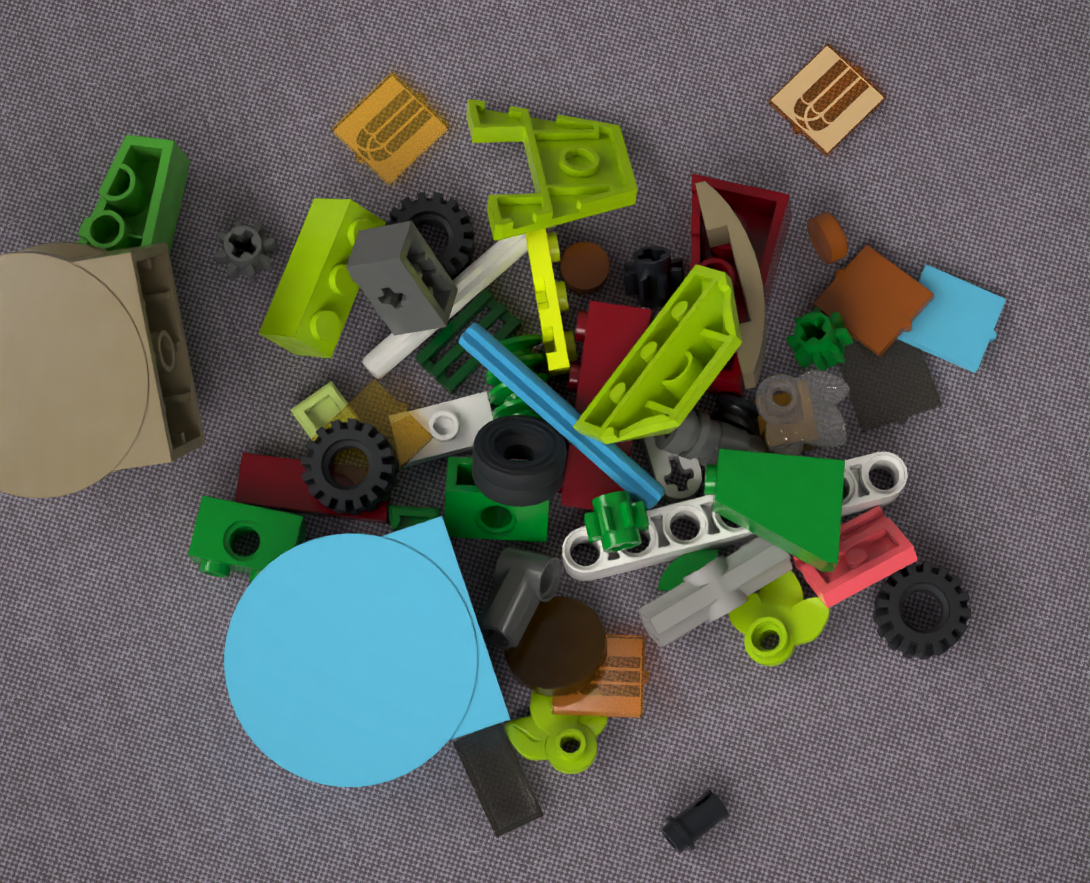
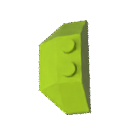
M696 264L577 420L573 428L578 433L604 444L669 434L678 428L742 343L731 278L725 272Z

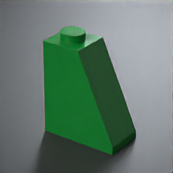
M719 449L716 464L707 463L705 471L704 494L713 495L712 511L822 572H833L837 566L845 460Z

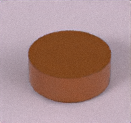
M823 212L808 219L807 230L816 253L823 262L831 264L847 256V238L834 215Z
M578 242L569 246L564 251L560 261V276L562 281L565 282V286L571 291L578 294H591L601 289L608 280L609 258L606 252L597 244Z

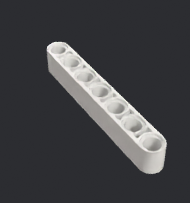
M876 452L845 460L843 484L845 499L842 500L841 517L868 511L878 505L883 507L892 503L899 496L908 478L907 467L903 460L890 452ZM874 469L886 470L894 480V487L888 490L876 488L869 479V472ZM706 495L647 510L650 523L648 525L649 529L640 532L647 537L649 546L640 553H631L627 550L606 553L603 551L601 540L589 543L586 526L571 531L565 538L562 546V561L566 573L573 579L593 581L675 560L686 553L702 549H718L750 541L758 536L743 527L732 528L723 523L720 515L712 511L713 495ZM685 518L696 524L698 534L691 540L683 541L677 539L672 534L670 525L678 519ZM585 543L593 545L600 554L599 559L589 566L577 564L570 555L575 546Z

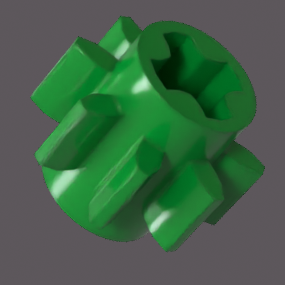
M815 307L813 312L794 319L796 323L795 335L786 337V341L791 349L796 352L794 358L801 368L804 369L813 363L821 373H825L827 368L839 362L845 363V346L854 343V339L849 331L844 328L846 323L839 312L836 311L827 317L820 311L819 307Z
M629 491L608 493L592 500L594 512L584 514L589 543L601 540L603 551L606 553L630 549L642 543L639 532L648 530V525H650L644 501L632 503Z

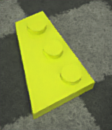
M545 228L526 233L525 235L548 374L552 377L569 374V362L577 361L573 331H563L560 312L569 311L565 282H555L552 263L561 261L556 231L546 233Z

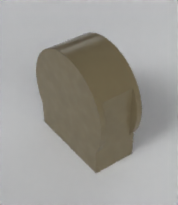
M51 242L28 247L18 252L0 255L1 492L26 498L64 496L83 490L102 480L107 475L121 469L171 463L206 444L167 242L113 251L78 242Z

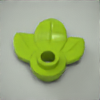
M790 570L763 586L758 594L753 592L748 595L747 602L728 613L731 624L745 635L744 645L748 655L762 666L773 667L786 662L793 654L796 646L814 641L823 632L830 616V607L827 609L819 597L805 599L799 580ZM771 634L779 635V644L774 649H764L763 642L767 636Z
M533 690L530 700L532 716L518 718L505 724L506 734L512 746L526 759L536 761L548 760L553 768L565 774H577L588 769L596 759L598 752L596 738L607 726L608 716L554 713V699L561 696L547 697L537 694ZM592 690L581 695L602 697L598 690ZM568 740H576L581 744L580 748L573 753H567L562 750L563 744Z

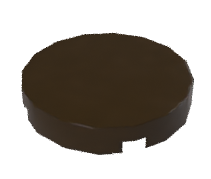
M556 596L549 602L540 601L518 646L511 647L509 651L504 650V656L514 679L523 687L525 685L527 688L533 689L535 693L547 697L565 696L587 687L595 678V673L599 670L601 664L602 666L604 665L607 657V636L597 613L585 603L565 596Z

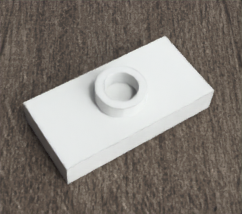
M487 391L389 416L402 468L473 450V442L478 431L485 424L493 420Z

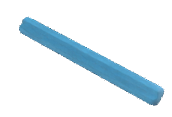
M473 323L461 335L459 344L621 488L629 491L630 495L637 502L644 501L646 509H651L664 496V487L616 444H604L578 433L573 426L582 414L480 324Z

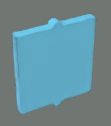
M926 264L918 282L934 293V298L914 319L912 330L909 332L904 331L897 339L976 373L988 343L993 342L997 337L994 328L1006 299Z

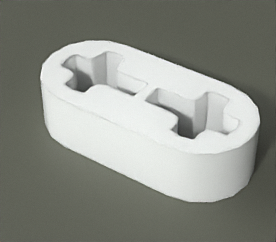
M655 437L642 438L653 478L665 489L663 498L671 503L693 499L698 493L702 481L698 458L689 460L680 457L678 454L675 455L658 449L655 444ZM677 459L681 473H690L693 477L687 481L686 490L678 491L675 484L667 485L665 482L671 476V465L669 462L671 460Z

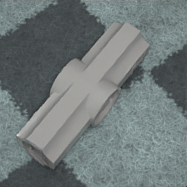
M758 536L739 547L737 551L724 558L721 555L705 564L706 566L683 578L685 582L638 609L645 629L661 648L691 632L692 629L705 621L711 623L747 602L748 595L792 570L793 567L788 552Z

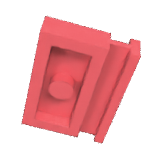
M879 505L841 525L838 564L833 572H822L791 555L794 566L798 571L802 572L806 582L827 609L918 560L914 546L890 518H886Z

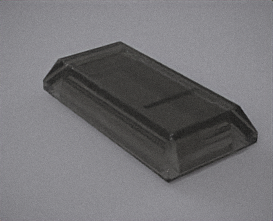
M501 723L486 727L453 742L496 838L544 816Z

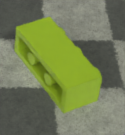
M314 198L258 334L294 355L331 359L360 288L353 281L346 268L358 233L361 230L385 226L386 222L351 199Z

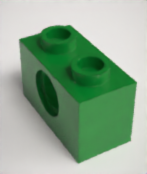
M448 456L444 523L449 537L531 542L547 541L549 500L526 507L508 506L492 501L484 496L474 483L472 477L473 458ZM509 460V461H513V462H529V461Z
M202 495L188 556L194 563L200 564L199 572L219 578H229L230 572L235 571L249 574V582L251 583L269 563L286 551L303 543L307 523L303 516ZM242 535H258L260 537V545L254 554L246 557L235 554V543Z

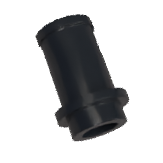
M707 789L701 797L675 818L671 815L665 818L667 824L660 830L676 852L681 854L686 849L692 852L695 849V841L730 815L721 800L710 789Z

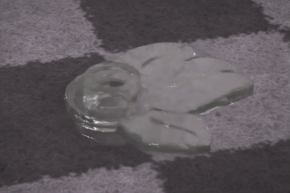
M810 370L797 378L786 374H775L763 380L756 391L755 405L760 416L766 420L765 440L774 454L800 456L805 444L823 448L843 446L847 441L846 426L841 413L835 405L847 396L850 391L849 385L837 375L823 370ZM776 391H784L790 396L791 402L786 406L777 405L773 400L772 394Z

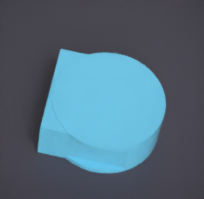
M442 516L381 537L344 533L316 538L297 545L269 563L254 578L239 600L231 618L224 650V671L229 698L235 714L245 732L267 757L282 768L309 781L338 787H363L391 781L423 765L449 740L510 720Z

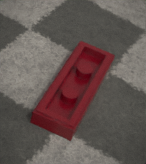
M242 453L235 502L277 511L387 524L391 496L386 502L383 500L376 504L378 509L372 512L364 510L361 511V515L352 516L349 513L339 514L321 504L308 491L310 488L302 478L301 473H305V467L301 465V460ZM332 464L333 478L338 484L347 487L361 483L369 471V468ZM392 486L388 491V494L390 495L392 493Z

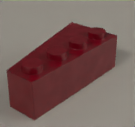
M590 301L589 312L579 310L575 341L584 342L581 362H571L567 391L577 393L575 409L580 414L584 413L650 326L652 309ZM564 437L565 443H569L567 463L565 464L564 482L558 493L562 494L561 505L594 510L592 505L594 498L608 493L625 491ZM633 440L614 443L631 457Z

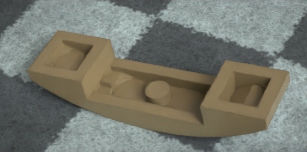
M706 181L695 183L710 248L730 243L750 320L749 322L739 324L742 343L736 350L745 389L754 388L761 374L767 342L766 304L759 265L748 235L729 204Z

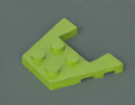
M467 100L466 117L472 143L523 142L535 188V193L488 195L487 213L493 240H504L636 204L638 187L620 125L559 114L556 122L531 118L529 110L525 108L510 106L509 113L486 110V101Z

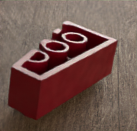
M692 174L690 271L697 264L725 272L732 280L739 324L749 322L731 245L728 243L710 248L695 183L706 181L729 204L741 222L751 242L759 265L766 309L792 217L790 194ZM736 351L705 391L706 393L715 395L728 394L743 398L745 385Z

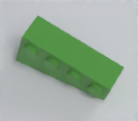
M126 135L98 191L101 197L91 217H85L77 233L80 237L78 243L113 251L167 242L170 255L191 162L175 141Z

